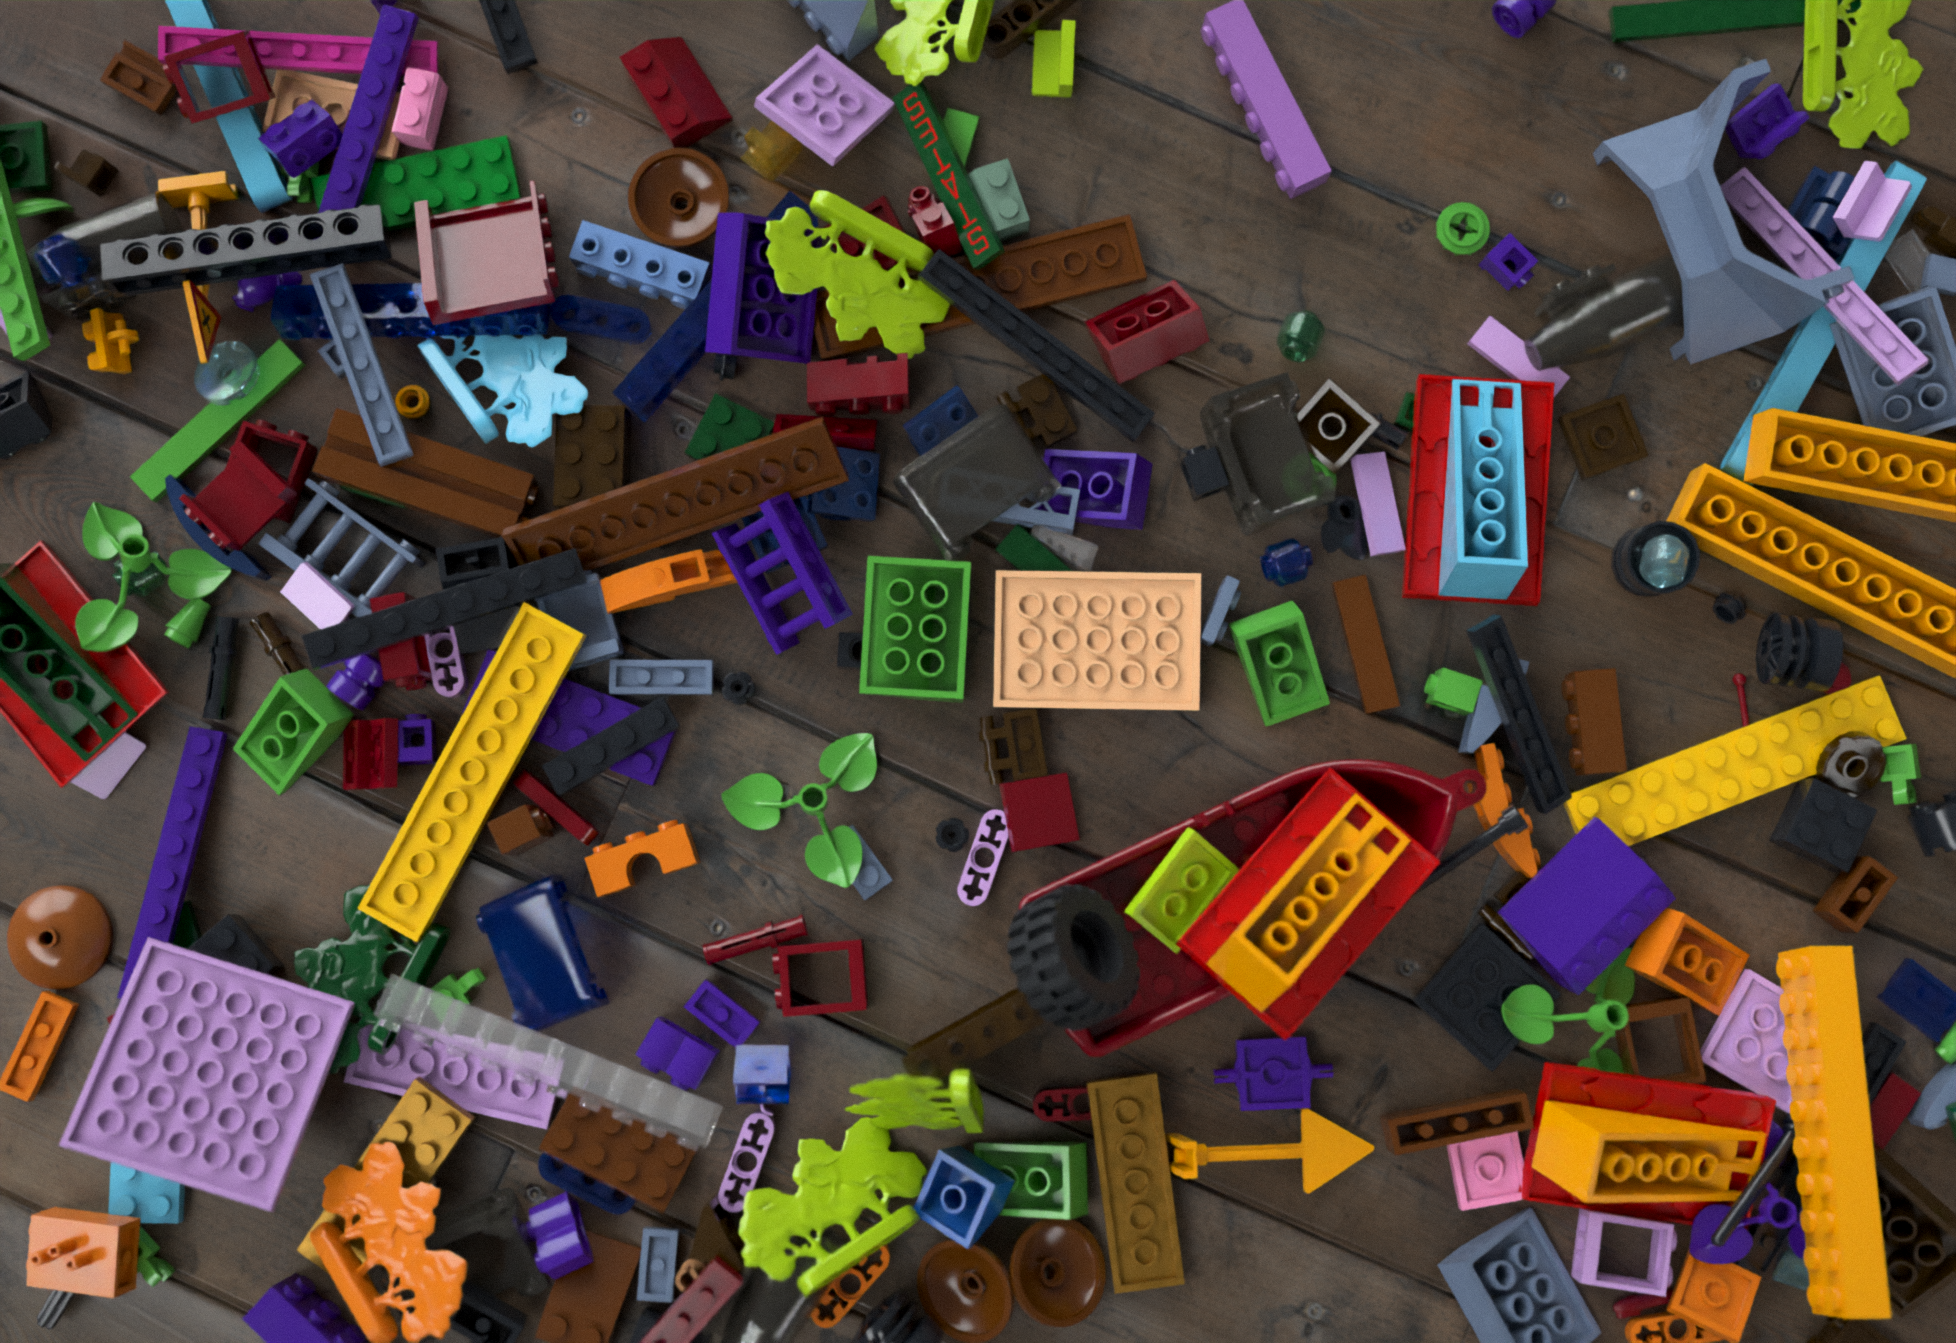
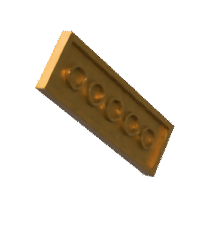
M1155 1071L1086 1081L1114 1292L1118 1294L1183 1285L1185 1282L1157 1073Z
M419 1076L412 1082L369 1146L372 1143L383 1145L385 1142H392L396 1145L405 1164L402 1172V1188L409 1189L412 1186H416L419 1182L430 1184L476 1117ZM369 1146L354 1166V1169L358 1171L363 1170V1160L369 1150ZM324 1209L297 1248V1251L329 1274L312 1245L310 1233L322 1222H331L344 1233L346 1220L341 1215L327 1212ZM356 1214L353 1217V1226L360 1220V1214ZM359 1237L348 1240L361 1264L367 1261L364 1239Z

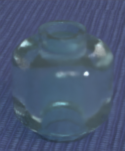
M1661 535L1649 540L1645 544L1639 565L1641 576L1644 580L1658 588L1677 585L1686 576L1690 558L1689 549L1680 539L1672 535Z

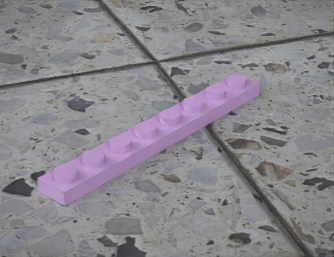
M1746 167L1742 168L1720 186L1727 205L1793 275L1802 279H1813L1842 269ZM1853 280L1843 287L1844 293L1829 299L1830 302L1823 306L1897 386L1928 364V359Z

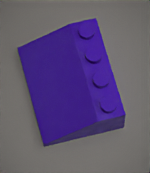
M718 213L705 352L804 364L810 362L818 288L804 295L780 292L774 278L775 271L769 265L766 255L770 240L765 234L766 222L777 221L778 219L747 213ZM806 229L804 235L808 237L814 231ZM821 235L811 241L813 248L818 249L822 247Z
M1594 817L1497 913L1558 985L1579 995L1676 898L1659 876L1599 818Z

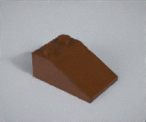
M585 1229L591 1245L594 1262L555 1280L535 1338L549 1343H613L640 1262L641 1247Z

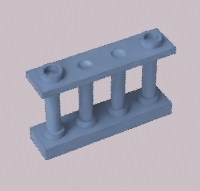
M308 478L304 484L317 493L285 535L281 534L276 538L266 533L258 544L294 571H296L301 563L308 562L354 605L352 614L356 617L370 614L372 611L369 599L382 596L408 561L420 568L425 565V562L417 557L420 550L404 539L400 544L338 499L337 495L340 491L326 481L322 480L320 484H317ZM329 501L344 513L312 555L307 554L304 558L295 551L298 547L296 543ZM356 521L371 533L338 575L334 574L331 578L322 571L325 567L323 562ZM381 541L394 549L397 554L365 595L361 593L357 597L349 591L352 586L350 582Z

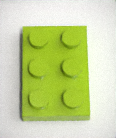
M1188 827L1124 912L1177 954L1181 948L1176 945V942L1240 869L1195 830Z

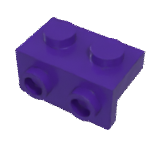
M1772 84L1730 118L1726 123L1725 131L1740 158L1763 159L1771 155L1775 151V146L1782 140L1795 135L1800 130V126L1810 117L1806 111L1795 112L1782 85Z
M311 99L309 102L299 105L291 115L281 122L271 125L258 140L281 163L287 174L291 178H296L337 148L343 134L331 115Z

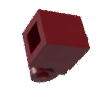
M925 186L914 188L910 192V197L907 198V213L910 218H913L920 242L929 247L934 254L938 249L949 257L962 252L955 224L943 202L940 203L938 197L935 198L933 193L931 194Z

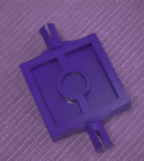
M1292 1036L1286 1040H1283L1281 1037L1235 1039L1236 1060L1234 1068L1213 1069L1214 1076H1225L1213 1077L1214 1084L1235 1083L1238 1090L1240 1111L1311 1108L1310 1087L1312 1079L1333 1078L1332 1071H1322L1333 1070L1332 1063L1311 1064L1307 1055L1305 1036Z

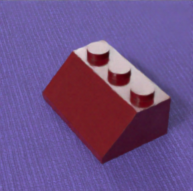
M682 37L647 40L619 57L626 74L673 148H687L733 120Z
M1175 280L1085 321L1086 328L1106 368L1119 384L1135 379L1139 374L1154 367L1162 366L1169 360L1183 353L1194 351L1200 345L1210 341L1200 307Z

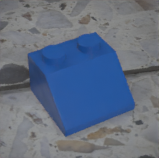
M960 1145L939 1149L914 1209L922 1220L966 1249H970L1001 1213L1015 1180Z

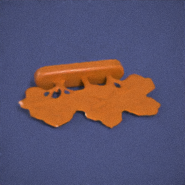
M385 1142L383 1145L372 1143L364 1157L362 1171L340 1164L324 1178L323 1183L326 1189L323 1193L322 1207L327 1212L341 1215L346 1220L345 1230L343 1233L335 1224L322 1222L311 1231L310 1240L364 1334L372 1343H391L398 1335V1325L387 1306L396 1307L403 1311L401 1326L402 1333L407 1341L419 1342L429 1334L442 1339L445 1332L450 1328L449 1316L460 1307L462 1297L461 1285L465 1280L467 1263L449 1250H439L437 1252L426 1250L424 1243L425 1239L434 1231L435 1216L433 1209L438 1204L441 1189L423 1182H419L416 1186H412L409 1189L402 1188V1172L405 1164L396 1145L392 1142ZM356 1214H360V1220L353 1226V1217ZM359 1237L364 1239L367 1261L361 1264L348 1240ZM375 1264H382L390 1275L388 1292L380 1296L367 1274ZM399 1277L400 1285L394 1288L395 1278ZM402 1289H409L415 1293V1298L409 1301H402V1297L399 1295L395 1298V1294ZM408 1306H415L416 1310L409 1314L406 1308Z

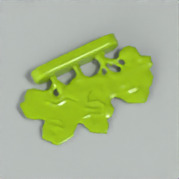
M890 0L895 10H905L907 16L900 24L886 31L875 46V51L881 60L886 61V67L892 75H904L906 84H912L913 86H917L925 76H938L947 69L949 58L943 46L954 35L956 58L960 62H976L981 53L995 0H965L958 24H950L946 18L947 7L953 0ZM938 21H944L945 26L939 27ZM937 31H947L946 34H941V40L932 44L928 43L929 37ZM936 46H940L938 52H931V49H933Z
M1805 0L1803 105L1805 109L1815 112L1826 111L1833 103L1836 93L1840 98V105L1830 117L1828 126L1834 135L1840 138L1841 147L1861 149L1872 131H1876L1878 137L1886 141L1890 146H1895L1900 139H1905L1910 132L1908 109L1902 104L1897 92L1900 88L1913 87L1924 69L1917 60L1908 56V49L1901 40L1890 38L1888 29L1894 23H1898L1904 18L1912 0H1860L1861 7L1855 13H1846L1845 11L1846 9L1850 10L1849 3L1854 0H1842L1839 6L1838 0ZM1848 18H1855L1856 25H1852ZM1837 19H1843L1851 32L1850 43L1845 48L1837 47ZM1836 56H1840L1846 71V77L1836 82ZM1844 91L1852 92L1854 97L1852 99L1845 97Z
M824 190L815 191L809 207L816 217L830 224V227L814 228L809 215L799 207L787 209L781 220L766 222L765 234L770 240L766 255L769 265L775 271L774 278L780 292L804 295L815 288L825 287L830 293L826 306L830 316L837 321L835 327L840 341L860 340L869 328L876 327L883 339L884 347L896 355L898 353H908V359L914 357V354H920L925 351L924 332L920 325L922 323L942 322L950 306L949 302L920 280L911 279L906 270V267L912 270L922 271L934 256L933 251L929 247L841 197ZM806 229L814 231L808 237L804 235ZM842 231L866 244L861 256L853 257L842 250L838 240ZM820 235L824 240H826L827 236L830 237V240L824 247L816 249L811 245V241ZM833 243L837 246V253L835 254L830 249ZM874 249L897 261L898 264L889 271L884 270L872 256ZM900 276L905 280L904 288L898 286Z
M970 1070L953 1071L950 1077V1090H936L935 1088L942 1085L938 1079L911 1077L905 1074L895 1075L890 1079H876L848 1089L851 1093L863 1097L877 1098L864 1101L861 1105H852L845 1108L846 1111L856 1114L879 1115L870 1119V1124L877 1128L897 1129L915 1125L931 1130H945L963 1125L968 1133H983L984 1131L983 1098ZM931 1098H951V1100L937 1101L931 1100Z
M870 1117L861 1118L850 1129L846 1130L842 1151H834L824 1140L799 1139L798 1155L801 1159L795 1165L793 1180L799 1186L798 1192L793 1196L772 1188L749 1190L746 1192L743 1204L744 1216L740 1220L738 1232L746 1244L742 1251L745 1266L761 1267L771 1279L782 1281L790 1277L795 1268L797 1257H814L817 1260L816 1265L807 1270L797 1281V1285L805 1297L812 1295L907 1231L920 1219V1216L911 1205H906L893 1214H890L887 1209L889 1200L893 1197L914 1198L919 1196L923 1186L922 1177L927 1174V1169L914 1152H890L888 1150L891 1144L889 1129L872 1126L870 1124ZM876 1189H880L883 1193V1198L880 1201L875 1194ZM868 1207L880 1214L883 1220L860 1235L854 1227V1223L859 1218L862 1210ZM830 1225H842L852 1241L834 1253L829 1254L820 1245L821 1235ZM812 1229L817 1230V1238L815 1240L810 1236ZM793 1235L802 1236L812 1246L809 1248L805 1244L800 1248L790 1243L789 1239ZM786 1248L792 1249L795 1254L789 1257L785 1254L784 1250Z

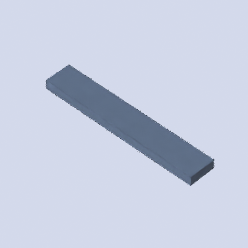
M342 263L311 273L310 277L379 465L382 467L414 456L346 267Z

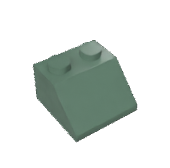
M1008 158L977 168L968 174L1000 242L1029 233L1030 219Z

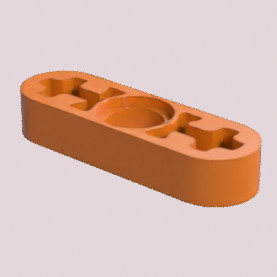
M887 1245L879 1249L882 1251L880 1256L882 1263L873 1262L868 1267L866 1272L872 1275L869 1279L859 1267L853 1266L828 1283L814 1299L810 1311L811 1318L816 1325L822 1328L835 1326L887 1268L890 1261V1250ZM868 1257L859 1262L860 1267L864 1265ZM846 1274L858 1276L861 1287L854 1293L845 1292L840 1283L842 1277ZM834 1288L836 1294L841 1299L848 1301V1303L843 1305L840 1299L833 1309L835 1316L832 1318L830 1315H826L823 1318L819 1315L821 1311L819 1304L828 1305L833 1300L835 1294L829 1291Z
M1669 1311L1635 1316L1625 1326V1337L1629 1343H1709L1723 1340V1338L1701 1327H1696L1695 1324L1683 1319L1687 1327L1685 1334L1680 1338H1673L1670 1335L1669 1326L1672 1321L1683 1318ZM1641 1326H1644L1649 1331L1660 1330L1664 1339L1662 1340L1661 1336L1654 1333L1646 1335V1341L1643 1342L1636 1337V1334L1640 1333Z

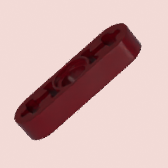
M524 769L513 781L524 794L585 845L589 846L600 833L588 820L527 769Z
M1087 1086L1046 1087L1036 1092L1032 1101L1035 1115L1046 1122L1091 1120L1090 1110L1078 1112L1073 1107V1100L1078 1094H1088ZM1062 1094H1068L1067 1105L1070 1113H1063V1106L1052 1107V1113H1045L1043 1107H1038L1039 1103L1045 1101V1096H1051L1053 1102H1063Z

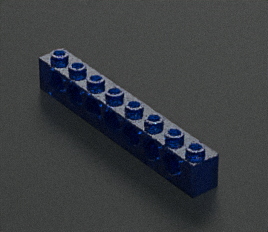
M791 191L784 196L767 216L768 218L781 220L787 209L799 207L809 215L813 226L817 227L819 225L817 217L811 212L810 207ZM712 279L612 392L619 403L625 405L643 423L648 420L706 353Z
M422 283L352 284L371 337L396 339L408 336L432 338L434 336L466 337L468 335H488L498 337L501 335L533 336L535 334H548L551 303L433 325L423 302ZM314 285L276 286L270 320L282 339H333Z

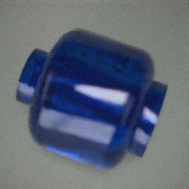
M63 233L36 243L38 249L33 253V259L46 282L50 284L61 282L63 288H67L83 281L81 274L88 269L89 263L76 239L71 237L65 238Z
M1289 538L1266 546L1264 555L1260 556V563L1267 582L1273 581L1275 585L1283 587L1305 580L1309 573L1308 566L1313 565V557L1307 545L1302 547L1297 539Z

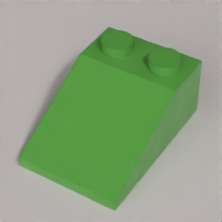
M1293 600L1228 623L1240 661L1266 727L1330 704L1304 615Z
M303 669L281 676L233 747V750L278 795H282L338 739L354 714L308 669Z
M1087 1142L974 1143L975 1156L1015 1180L999 1216L1070 1220L1088 1214Z

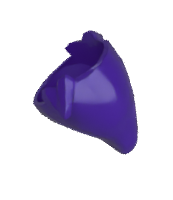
M290 272L238 280V294L232 296L238 308L253 313L254 307L261 306L284 291L301 284L303 277L299 272Z

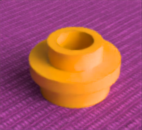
M408 385L397 393L395 404L399 413L404 417L417 419L428 411L430 397L422 387ZM412 398H418V405L410 408L409 401Z

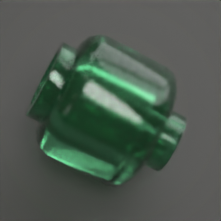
M1302 310L1290 313L1283 319L1276 344L1286 359L1293 362H1304L1317 355L1325 334V327L1316 314L1311 311Z
M154 550L153 552H151V553H156L157 556H158V559H159L166 567H168L167 564L165 563V561L161 558V556H160L155 550ZM121 558L114 563L115 573L112 574L120 588L123 576ZM150 563L148 568L142 572H131L127 596L130 597L133 594L138 598L147 596L166 582L165 574L153 563Z

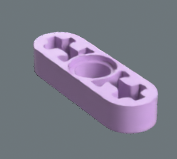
M452 626L445 628V630L450 629V633H438L434 636L433 633L424 636L435 690L443 696L456 698L466 691L468 679L463 654H460ZM448 639L453 644V652L447 658H440L436 654V646L441 640ZM456 662V667L449 666L451 676L458 678V683L453 684L452 691L449 687L443 686V681L448 680V673L445 668L439 669V664L450 665Z
M995 809L985 813L977 830L958 885V896L967 905H979L988 896L1009 836L1005 813L1001 810ZM996 815L1002 817L1001 823L1006 825L1004 831L998 830L994 841H1001L999 848L988 842H979L982 834L988 838L990 827L986 825V821L988 819L993 820ZM983 847L991 849L995 856L993 864L987 868L979 867L974 860L976 851ZM970 867L980 873H990L988 881H985L983 878L980 879L979 888L983 890L982 896H975L973 900L967 899L968 893L963 890L965 884L971 885L975 876L968 875Z
M762 1111L752 1113L745 1120L722 1181L718 1200L726 1211L738 1212L743 1210L746 1192L754 1190L776 1129L775 1121L772 1116L765 1115ZM759 1119H763L765 1121L764 1127L769 1129L768 1133L760 1135L756 1144L764 1146L762 1151L754 1145L743 1144L744 1138L748 1142L752 1140L755 1130L750 1127V1123H757ZM748 1151L755 1155L757 1159L755 1169L744 1171L738 1166L737 1158L740 1153ZM732 1172L740 1178L751 1179L750 1184L745 1180L743 1181L739 1194L744 1196V1200L738 1199L735 1204L729 1202L730 1196L726 1194V1190H732L738 1179L731 1178Z

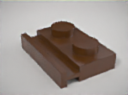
M124 39L122 42L123 48L119 53H115L99 80L109 88L161 116L176 93L177 87L175 84L171 85L163 69L164 64L160 63L157 57Z

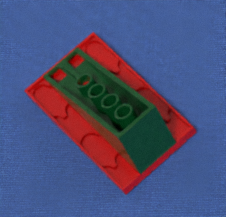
M40 540L16 563H0V712L60 788H64L127 730L132 728L150 709L157 705L169 691L129 642L117 649L105 652H93L81 648L75 627L76 616L86 603L94 599L75 579L76 577L46 542Z

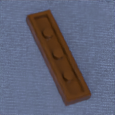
M1366 574L1331 583L1365 715L1399 707L1400 703Z

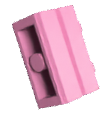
M407 68L404 77L405 85L402 86L392 133L405 146L434 150L448 86L443 82L442 77L435 72Z

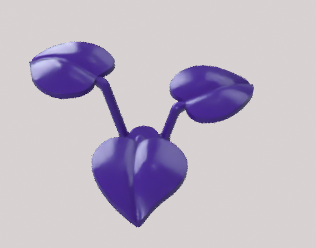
M1773 1120L1763 1162L1784 1133L1781 1127ZM1786 1156L1785 1159L1782 1161V1163L1780 1164V1166L1784 1163V1161L1786 1160L1787 1156ZM1769 1181L1765 1186L1769 1196L1765 1197L1760 1203V1215L1743 1218L1725 1245L1716 1247L1711 1242V1236L1731 1207L1723 1204L1708 1205L1702 1208L1693 1220L1689 1253L1697 1260L1711 1264H1727L1738 1261L1745 1257L1753 1246V1238L1744 1226L1768 1222L1780 1228H1786L1792 1224L1795 1225L1789 1231L1788 1242L1793 1253L1804 1261L1806 1242L1805 1231L1800 1224L1802 1207L1797 1219V1211L1794 1204L1785 1198L1779 1197L1778 1191L1774 1189Z

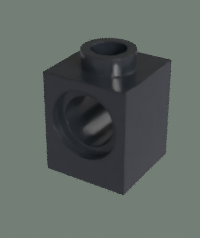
M1201 445L1186 451L1187 456L1183 457L1180 466L1193 501L1209 497L1227 489L1229 482L1216 447L1206 449L1205 445Z
M839 632L837 667L839 670L861 671V661L854 658V650L858 645L862 644L863 633Z

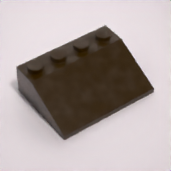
M1873 1141L1890 1308L1900 1318H1903L1956 1279V1214Z

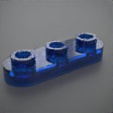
M574 295L559 296L555 299L556 302H553L551 305L550 314L553 321L559 328L566 331L629 344H640L651 333L652 327L649 318L642 310ZM567 311H575V315L572 319L564 318V315ZM600 317L608 318L604 326L597 325V320ZM632 324H640L639 331L635 333L629 331Z
M544 1153L539 1158L538 1170L543 1179L612 1214L626 1213L636 1203V1200L626 1196L625 1200H618L615 1197L614 1189L595 1180L593 1185L586 1184L584 1181L585 1174L564 1164L562 1169H556L553 1166L554 1158Z

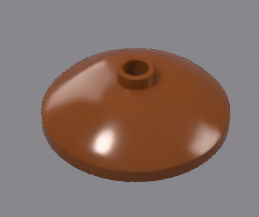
M51 886L31 894L14 912L7 932V948L14 967L26 980L46 989L72 988L91 979L107 961L113 942V927L104 905L93 894L74 886ZM48 932L53 935V941L50 944L45 939Z

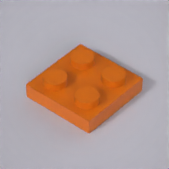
M1688 1249L1666 1310L1731 1343H1738L1761 1277L1734 1263L1711 1264L1702 1262L1692 1257Z

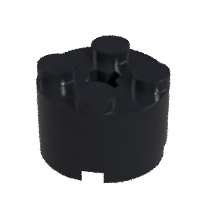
M1956 790L1943 794L1944 801L1930 803L1928 800L1908 807L1911 814L1907 816V819L1925 857L1934 856L1933 849L1942 846L1945 853L1956 850Z

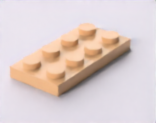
M277 70L272 88L276 98L269 100L262 132L266 133L271 125L281 122L291 115L299 105L307 103L312 99L331 115L343 134L358 84L291 70ZM400 92L395 94L376 158L384 160L396 159L400 141L392 133Z

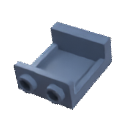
M591 570L584 571L587 583L535 599L539 610L587 635L568 672L625 655L614 614H607L600 580L603 577L598 573L592 574Z

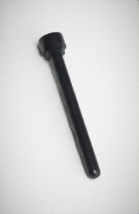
M1512 804L1501 811L1502 816L1497 818L1498 823L1441 860L1415 895L1505 834L1510 836L1516 833L1518 835L1526 830L1529 825L1517 808Z
M1789 1113L1783 1120L1784 1126L1782 1130L1784 1133L1711 1236V1242L1716 1247L1725 1245L1793 1147L1795 1127Z

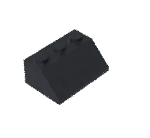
M29 371L0 385V458L8 459L15 455L20 448L30 443H41L52 433V415L34 377Z

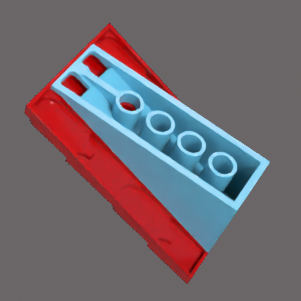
M1418 375L1414 396L1402 598L1538 606L1541 598L1555 382Z

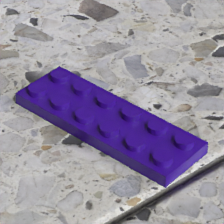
M488 649L462 713L467 708L496 654L495 651ZM564 678L531 739L566 752L641 708ZM677 730L609 769L655 786Z

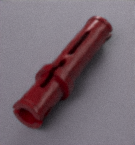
M802 914L777 923L769 921L765 922L764 927L708 944L705 943L702 946L707 964L712 965L713 963L769 946L772 949L778 948L780 946L779 943L808 936V929Z

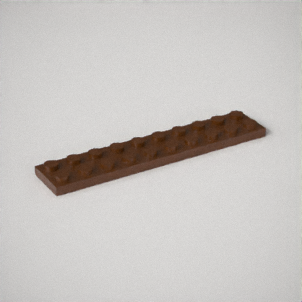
M1130 214L1004 245L1005 252L980 270L972 267L967 255L952 258L1021 312L1144 282L1147 279ZM908 269L909 277L918 281L917 278L921 271ZM900 276L898 286L904 288L905 280ZM828 290L817 292L814 331L822 361L834 360L884 347L883 339L876 327L869 328L860 340L840 341L835 327L837 321L830 316L826 306L830 293ZM950 304L942 322L922 323L920 328L924 332L925 337L976 323Z
M820 417L504 528L502 537L519 566L576 548L583 571H587L762 511L759 507L760 504L788 492L791 499L794 500L849 481V474L824 418Z

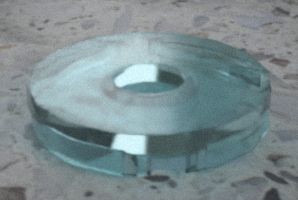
M230 340L214 346L209 363L201 364L199 361L195 370L194 384L198 393L212 404L222 406L231 404L229 401L235 398L240 400L247 396L255 386L260 375V366L257 364L258 357L256 353L239 341ZM233 368L231 374L223 379L225 372Z

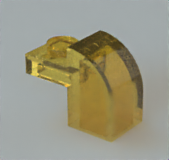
M771 120L762 132L753 126L747 132L744 138L748 145V150L740 159L765 179L771 181L779 177L803 150V146L800 141Z

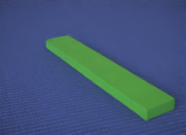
M279 339L138 468L130 478L152 501L157 503L167 494L165 478L169 474L182 480L241 426L243 420L246 421L306 365Z

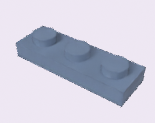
M610 660L609 694L713 695V660Z

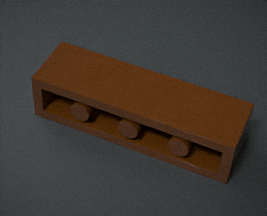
M1516 1088L1380 1115L1387 1150L1395 1156L1534 1128L1527 1093Z

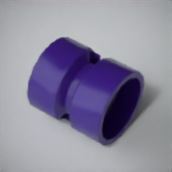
M1498 0L1492 7V15L1505 33L1515 38H1521L1536 24V19H1541L1555 6L1556 0Z
M370 654L344 661L346 668L344 670H337L326 685L338 697L362 711L367 708L375 697L374 687H382L385 683L381 662Z

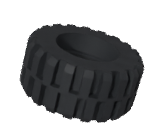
M1076 884L1062 885L1023 905L1022 909L1018 910L1015 914L1007 936L1011 939L1007 944V954L1011 955L1012 960L1009 964L1012 974L1015 973L1018 982L1016 985L1020 992H1024L1027 996L1026 1002L1032 1009H1037L1040 1012L1039 1016L1045 1021L1053 1022L1054 1026L1072 1031L1088 1028L1127 1009L1136 995L1139 986L1136 982L1140 978V968L1137 967V962L1139 961L1138 952L1134 950L1132 944L1134 939L1131 932H1128L1124 924L1126 922L1121 914L1117 915L1113 910L1114 906L1108 900H1103L1100 893Z

